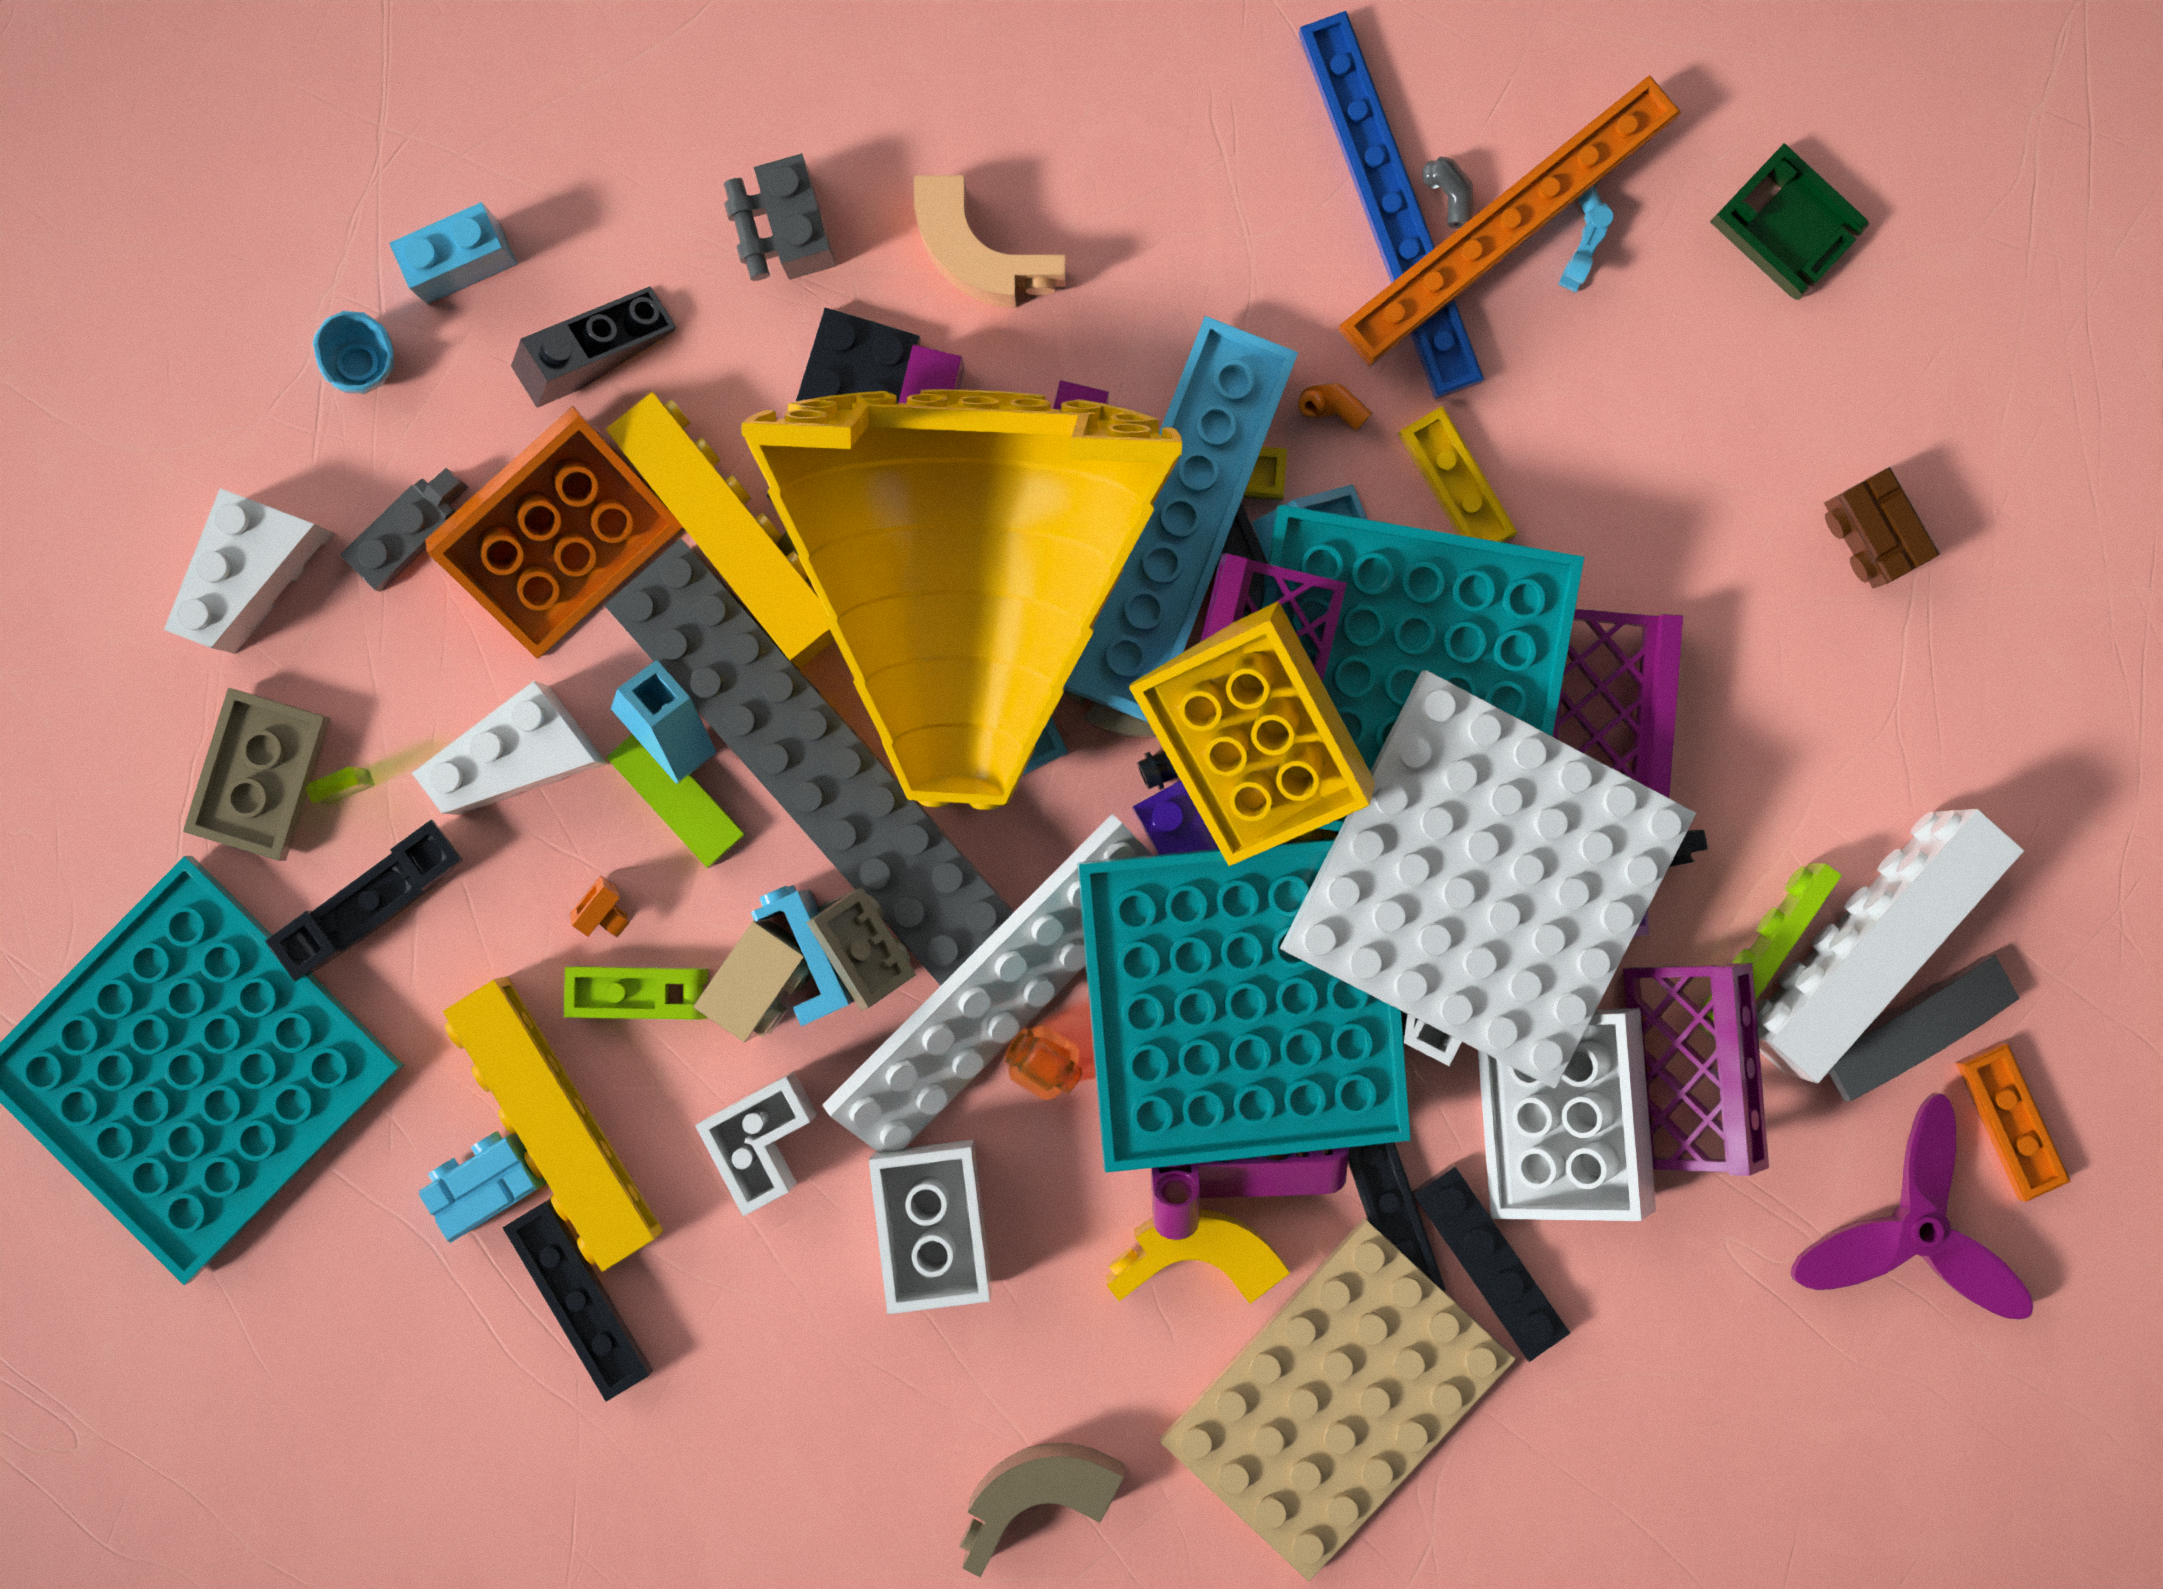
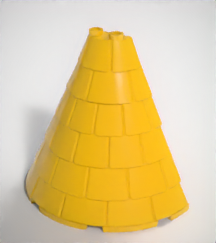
M927 389L921 390L920 394L907 396V403H897V396L886 391L833 395L788 403V411L784 413V418L776 420V411L764 410L748 417L741 422L742 436L745 437L770 487L767 492L827 613L825 621L854 677L853 683L882 739L884 749L907 799L919 801L920 804L927 807H942L950 802L970 803L973 808L981 810L996 809L1000 805L1008 804L1033 755L1038 738L1064 693L1066 681L1094 633L1093 625L1118 582L1126 560L1155 509L1154 502L1179 457L1182 456L1181 435L1173 427L1162 428V435L1158 434L1159 425L1157 418L1126 408L1078 399L1061 403V410L1051 409V402L1046 400V395L987 390Z

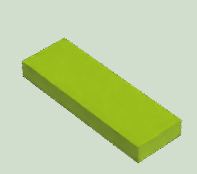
M633 734L606 757L706 868L713 866L746 835L692 774L676 784Z

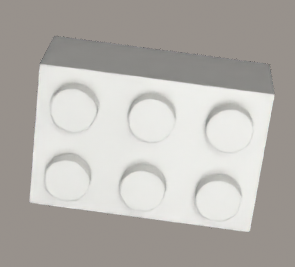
M974 1139L908 1147L883 1153L874 1152L869 1159L887 1314L990 1302L992 1282Z

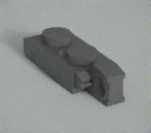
M445 468L429 483L422 478L414 486L411 485L340 555L374 590L383 591L426 549L425 539L456 512L450 505L468 486L448 468Z

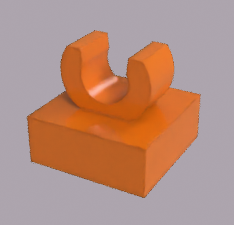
M600 875L570 912L571 925L587 937L591 935L598 925H601L605 930L618 938L630 923V920L627 919L628 914L615 905L620 898L617 886Z

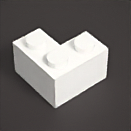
M795 1071L710 1115L695 1125L742 1216L783 1196L797 1183L775 1143L776 1140L808 1124L817 1116Z

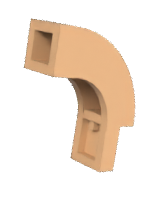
M964 175L914 176V208L925 249L938 271L957 289L981 302L1001 307L1016 308V288H1025V292L1032 295H1049L1055 293V288H1065V254H1003L988 248L975 237L967 223V190Z

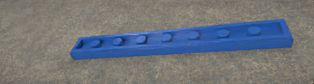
M1343 11L1300 27L1298 35L1392 283L1431 252L1435 246L1347 11ZM1455 300L1411 334L1435 400L1480 384L1484 380Z

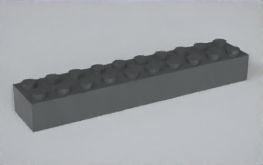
M680 538L604 605L653 661L658 660L689 695L701 716L855 890L862 887L867 895L872 896L878 902L883 911V921L940 986L1015 912L916 800L907 799L899 780L806 675L787 658L766 630L684 540Z

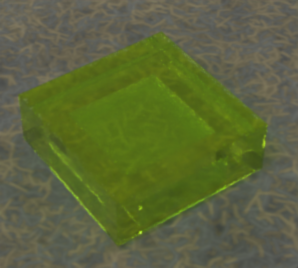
M349 766L310 782L305 788L311 803L330 805L375 786V783L368 769Z

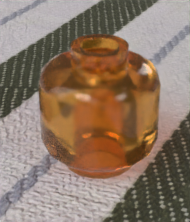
M1038 1025L1031 1030L1022 1029L1012 1040L1005 1055V1063L1009 1065L1008 1073L1010 1080L1040 1099L1051 1100L1062 1091L1066 1094L1070 1093L1082 1075V1067L1078 1066L1080 1057L1078 1046L1048 1026Z

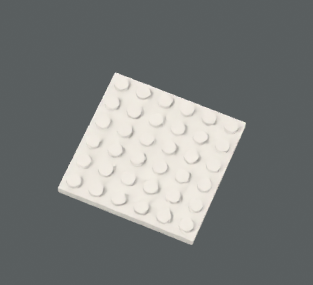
M1427 670L1421 671L1370 770L1375 782L1370 806L1347 815L1280 949L1556 1089L1696 813Z

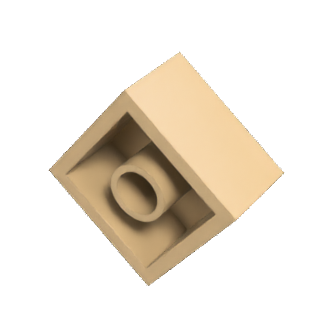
M769 919L752 921L693 1008L744 1043L758 1035L763 1038L767 1033L771 1034L788 1010L781 1005L787 994L793 995L796 991L800 992L812 976L796 938Z

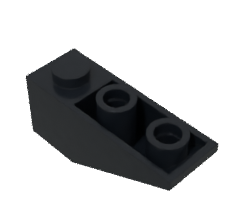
M649 286L521 338L511 367L538 408L584 388L674 332L676 326Z

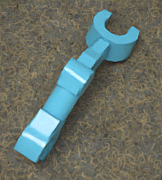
M1597 184L1578 199L1585 213L1586 225L1582 229L1580 244L1568 261L1558 282V285L1575 293L1580 284L1584 283L1592 266L1593 260L1591 258L1596 247L1605 237L1607 228L1613 221V212L1606 203L1603 204L1595 188Z

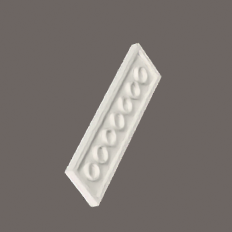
M1111 814L823 1104L829 1116L878 1153L904 1149L1086 966L1077 862L1152 855L1150 851L1120 820Z

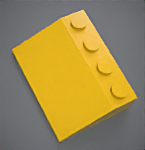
M1279 601L1231 623L1130 684V691L1228 866L1370 806L1375 786L1373 777Z

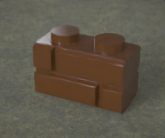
M1890 467L1866 478L1824 502L1828 510L1825 514L1828 528L1838 539L1844 538L1853 554L1850 557L1852 570L1862 582H1869L1872 589L1888 584L1940 555Z

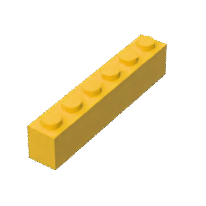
M653 392L649 393L605 430L787 658L800 669L835 641L825 621L827 613L818 595L806 581L809 577L799 556L795 551L791 552L788 556L782 552L775 543L782 535L764 513L760 514L757 518L753 516L745 506V503L752 498L732 474L724 480L714 467L721 459L705 439L701 437L696 442L691 439L684 430L691 422L676 403L671 399L664 405Z
M508 976L491 980L443 1010L442 1012L448 1020L445 1024V1029L449 1038L459 1049L465 1048L475 1064L471 1067V1071L476 1082L484 1091H491L501 1107L498 1109L500 1121L510 1134H517L527 1149L524 1153L527 1165L538 1178L544 1177L554 1193L550 1197L552 1205L564 1221L570 1220L580 1236L577 1238V1244L584 1258L590 1264L596 1263L601 1272L659 1236L664 1231Z

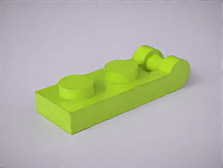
M565 967L564 1017L707 1019L708 1017L693 1008V1006L703 993V984H708L709 968ZM669 984H683V1003H669Z

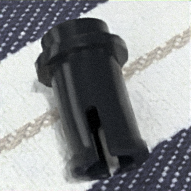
M1165 751L1155 755L1146 752L1144 753L1145 759L1137 762L1140 774L1148 789L1157 786L1159 790L1164 789L1165 782L1179 777Z

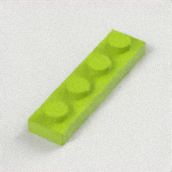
M1809 863L1806 867L1801 866L1792 874L1785 886V891L1788 892L1787 896L1778 909L1776 907L1771 908L1759 922L1756 931L1760 935L1749 950L1747 948L1743 949L1732 961V963H1752L1755 1002L1842 877V874L1826 863ZM1712 993L1705 1000L1701 1009H1703L1712 999ZM1712 1012L1709 1015V1017L1714 1021V1016ZM1703 1025L1699 1027L1700 1030L1715 1039V1036Z

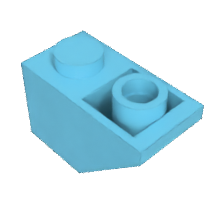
M658 660L652 662L617 688L611 710L676 784L716 754V750L691 698Z

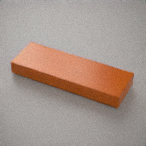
M1999 1042L1955 1062L2018 1200L2027 1202L2070 1183L2071 1180L2009 1044Z

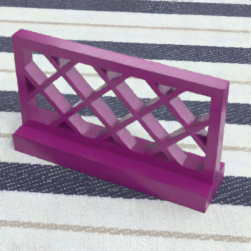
M1221 554L1201 641L1231 623L1242 619L1245 603L1251 613L1258 611L1248 594L1253 572L1272 576L1284 595L1273 603L1279 601L1280 605H1283L1288 601L1303 626L1295 632L1298 638L1307 633L1317 649L1313 666L1323 683L1347 583L1231 554ZM1283 579L1302 583V585L1290 591ZM1312 586L1331 590L1327 612L1309 623L1294 597ZM1324 623L1319 640L1313 629Z
M1575 609L1573 621L1586 622L1598 636V639L1580 654L1569 643L1567 655L1572 661L1565 666L1563 677L1577 666L1595 688L1574 704L1562 690L1561 686L1552 737L1558 740L1559 727L1573 716L1591 737L1576 750L1584 753L1596 743L1613 763L1610 768L1616 771L1619 770L1625 776L1669 798L1683 616L1669 614L1652 616ZM1599 623L1614 625L1605 631ZM1624 625L1643 627L1641 649L1628 659L1612 640L1611 636ZM1602 643L1621 664L1603 681L1598 678L1584 661ZM1641 658L1639 672L1633 664ZM1624 671H1627L1639 685L1638 697L1626 708L1619 703L1607 688ZM1600 693L1618 715L1597 731L1580 709ZM1561 702H1562V704L1568 709V711H1566V712L1560 717ZM1637 708L1635 721L1630 716V713ZM1623 720L1634 733L1635 738L1634 747L1620 758L1603 736ZM1633 758L1632 771H1631V770L1627 767L1626 763L1629 762V761Z
M1752 963L1624 968L1626 1008H1640L1653 1170L1729 1172V1175L1751 1176L1768 1169L1769 1157ZM1671 977H1682L1676 985L1669 979ZM1694 977H1710L1712 999L1703 1009L1683 992ZM1640 978H1654L1669 992L1655 1010L1641 998ZM1675 999L1695 1017L1681 1035L1661 1018ZM1712 1012L1714 1016V1021L1709 1017V1015ZM1643 1015L1647 1018L1645 1022H1643ZM1653 1025L1673 1043L1659 1061L1645 1047V1035ZM1701 1025L1708 1029L1715 1036L1716 1051L1707 1061L1687 1043ZM1679 1050L1699 1068L1685 1086L1665 1068ZM1716 1063L1718 1064V1071L1713 1068ZM1647 1065L1651 1068L1649 1072L1647 1071ZM1657 1076L1677 1093L1663 1111L1650 1099L1649 1085ZM1705 1076L1720 1088L1721 1101L1712 1111H1709L1691 1093ZM1683 1101L1703 1119V1122L1689 1137L1669 1118ZM1721 1113H1722V1122L1718 1119V1117L1721 1115ZM1651 1115L1655 1118V1120H1654L1653 1123H1652ZM1661 1126L1681 1144L1672 1157L1654 1156L1653 1135ZM1709 1127L1724 1140L1725 1159H1711L1696 1144L1697 1140ZM1689 1152L1694 1158L1682 1157Z

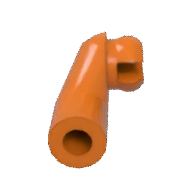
M1340 383L1309 386L1301 392L1298 399V408L1302 415L1309 418L1339 415L1355 431L1373 414Z

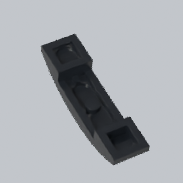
M431 819L391 848L390 851L392 853L316 909L305 911L265 940V943L294 982L300 981L386 924L429 891L463 861L434 820Z

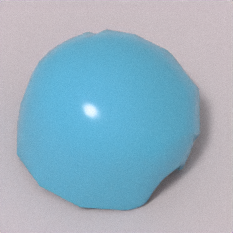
M342 311L328 317L314 335L313 347L320 373L334 388L344 393L366 394L381 387L394 368V350L388 332L382 324L364 312Z

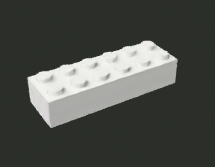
M1978 809L1936 811L1935 813L1932 811L1920 818L1911 829L1910 833L1914 837L1902 850L1896 849L1880 863L1877 870L1881 874L1869 887L1864 886L1848 899L1844 906L1847 912L1836 925H1827L1815 936L1811 943L1814 949L1802 963L1800 961L1793 963L1783 972L1778 980L1781 987L1769 1000L1765 998L1756 1003L1759 1050L1784 1074L1819 1083L2024 852L2018 844Z

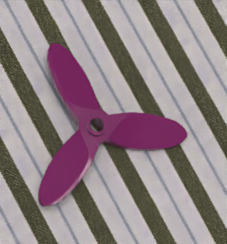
M1935 1092L1927 1096L1915 1115L1906 1146L1900 1205L1894 1210L1892 1216L1859 1221L1826 1235L1797 1256L1790 1274L1794 1281L1806 1288L1831 1290L1857 1285L1887 1274L1917 1254L1922 1256L1932 1270L1955 1291L1994 1314L2020 1320L2029 1318L2033 1311V1302L2029 1291L2010 1267L1984 1245L1951 1229L1946 1213L1956 1157V1121L1950 1100L1944 1094Z

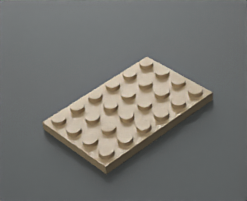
M1364 1217L1161 1435L1160 1443L1309 1582L1515 1361V1358Z

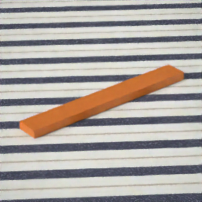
M1648 75L1340 324L1339 332L1370 368L1677 120L1682 112L1656 81Z

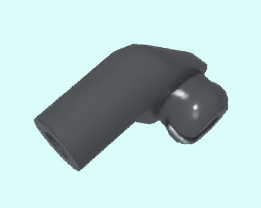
M1440 156L1437 161H1428L1422 172L1424 183L1433 189L1439 186L1448 196L1447 226L1460 228L1473 218V184L1454 159Z

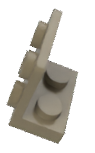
M862 887L823 903L817 908L819 914L806 922L860 1010L870 1008L916 976L909 964L910 955L906 947L898 939L893 938L883 922L884 915L880 905L872 896L867 895Z

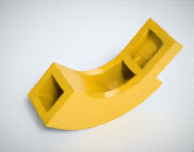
M1199 1209L1198 1229L1193 1235L1185 1239L1173 1240L1161 1236L1154 1227L1153 1218L1134 1229V1236L1142 1248L1135 1252L1131 1247L1118 1255L1108 1265L1112 1272L1106 1275L1107 1287L1120 1302L1164 1267L1179 1261L1198 1260L1222 1270L1232 1280L1248 1303L1252 1304L1287 1277L1290 1271L1271 1244L1254 1228L1225 1213Z

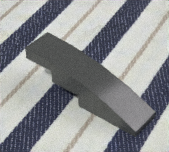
M1996 955L1980 957L1950 980L1934 983L1903 1006L1887 1009L1877 1016L1828 1073L1845 1102L1853 1101L1942 1051L2020 998Z

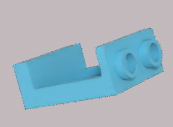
M792 885L781 887L761 896L759 900L763 907L751 912L754 921L771 919L785 913L821 993L793 1007L800 1025H806L853 1003L855 1000L806 923L819 914L818 905L811 890L797 891L795 886Z

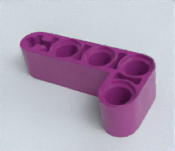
M1349 1147L1151 1168L1154 1227L1161 1236L1168 1239L1180 1240L1193 1235L1199 1225V1204L1201 1198L1323 1195L1336 1193L1346 1183Z

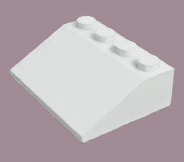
M1640 1008L1596 1009L1556 1089L1478 1050L1491 1219L1642 1221L1656 1211Z

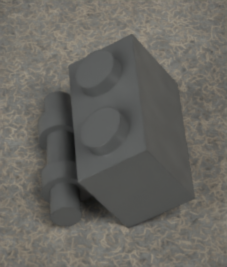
M802 153L755 166L754 171L761 192L759 194L747 195L742 178H733L724 182L728 198L724 203L728 219L735 223L740 240L736 247L741 263L747 265L752 281L768 278L770 273L766 260L778 256L789 280L836 267L811 175ZM767 214L773 236L759 238L754 217Z

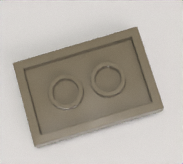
M228 688L183 832L277 861H286L331 718L244 691Z

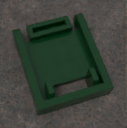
M1785 143L1780 146L1710 221L1712 225L1780 288L1796 300H1800L1809 290L1807 285H1814L1857 240L1850 233L1859 236L1869 226L1868 220ZM1768 176L1781 189L1757 213L1747 202L1742 203V201Z

